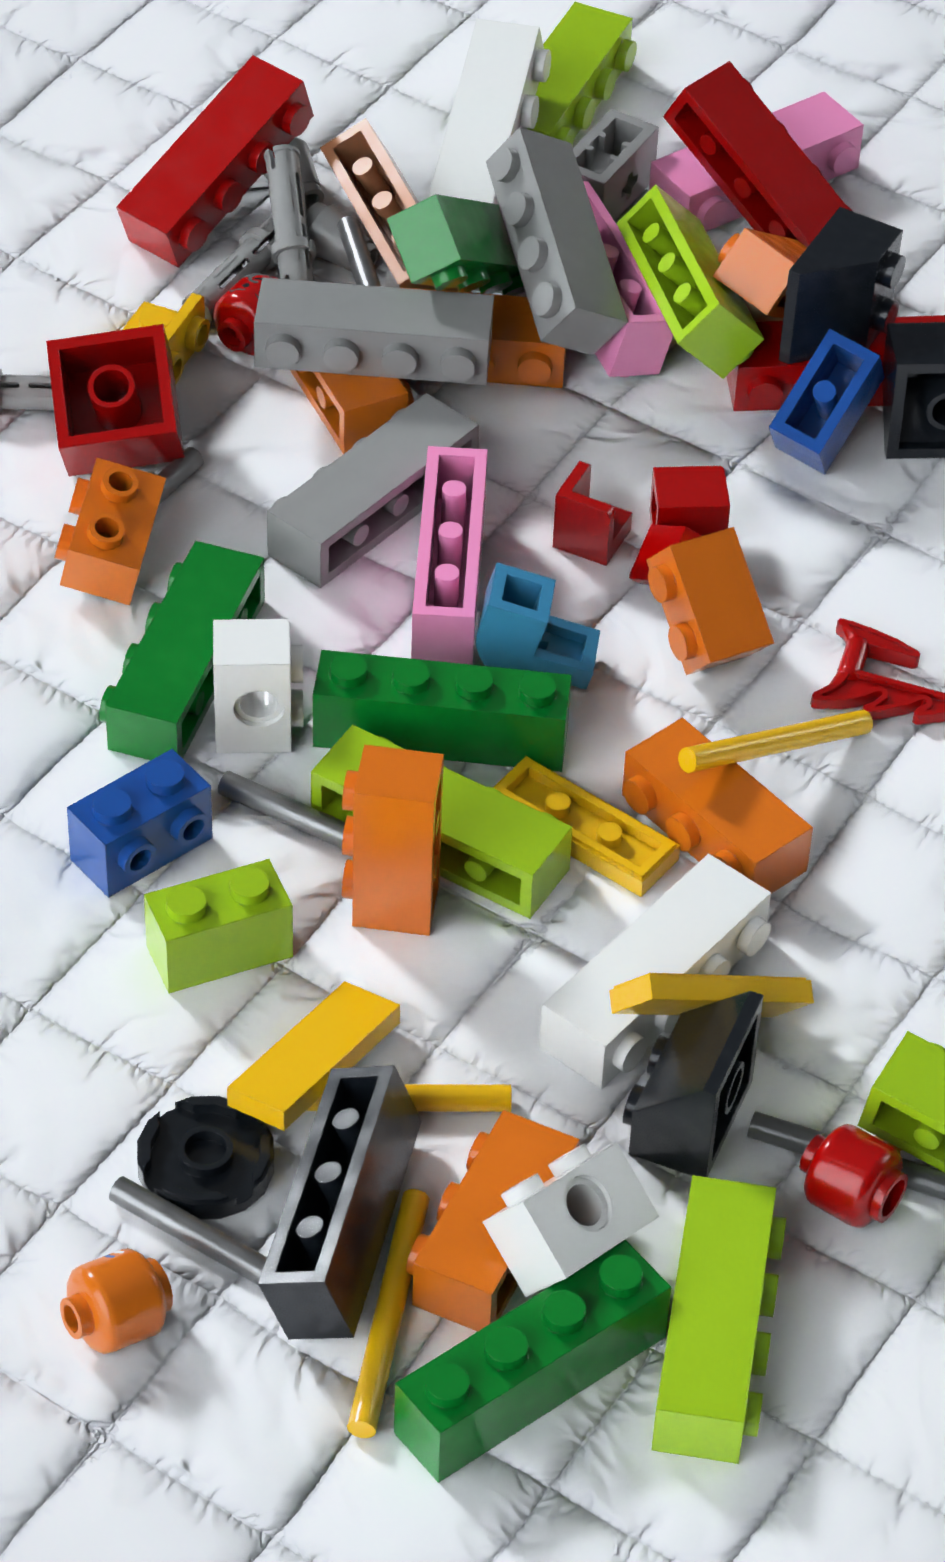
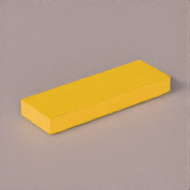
M527 756L492 787L518 802L540 812L549 813L558 820L572 826L570 856L639 897H642L679 860L680 844Z
M648 973L616 985L614 989L609 990L612 1014L680 1015L683 1012L748 991L764 995L761 1017L773 1018L814 1003L811 980H806L805 977Z
M344 981L227 1087V1106L285 1131L322 1096L331 1069L355 1066L400 1024V1004Z

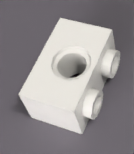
M290 619L213 620L216 753L291 752V727H304L303 689H291V683H303V645H290Z
M617 1142L592 1155L585 1144L562 1155L548 1164L554 1177L543 1183L537 1173L501 1194L506 1207L483 1221L485 1228L525 1297L568 1278L660 1217Z

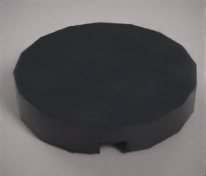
M192 1096L175 1102V1109L167 1111L161 1117L159 1111L147 1121L137 1140L138 1178L144 1188L201 1220L222 1219L246 1210L265 1194L274 1175L273 1135L268 1126L266 1125L265 1129L264 1125L256 1118L227 1106V1098L221 1096Z

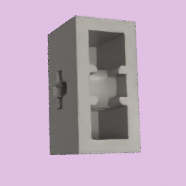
M611 108L573 147V151L583 181H589L613 220L616 221L649 186L651 162L655 161L657 156L659 127Z

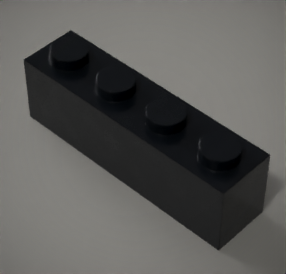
M395 1065L333 1068L330 1071L258 1283L288 1340L354 1338L422 1122Z

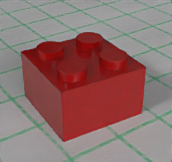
M164 324L46 341L58 449L69 477L91 474L96 458L131 468L172 462L175 459L184 458L172 353Z

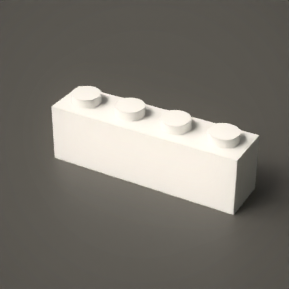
M476 18L428 198L439 194L498 204L486 161L519 127L534 129L539 112V98L535 95L539 82L547 81L551 67V51L544 49L539 26Z
M708 853L542 1004L539 1048L600 1089H603L621 1071L628 1073L633 1070L641 1061L648 1045L663 1031L665 1033L673 1031L680 1015L612 1014L609 990L614 989L616 985L648 973L728 975L730 969L743 956L751 957L755 955L765 944L771 931V924L767 922L771 892Z

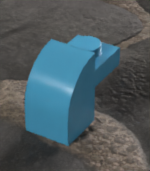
M497 562L486 587L476 636V648L483 664L490 667L572 675L571 686L586 690L594 672L600 630L550 616L556 580Z

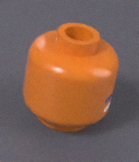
M125 1248L73 1269L67 1281V1297L63 1298L60 1302V1313L67 1331L74 1339L82 1338L91 1349L102 1354H109L160 1333L166 1321V1312L170 1311L173 1305V1294L164 1269L155 1259H146L141 1253Z

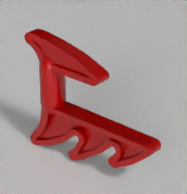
M840 618L837 620L836 634L845 641L846 646L834 678L827 686L812 694L810 701L812 708L847 709L863 706L862 710L868 711L873 720L914 712L912 722L916 725L945 721V693L863 671L867 657L916 669L920 659V652L897 638L847 619Z

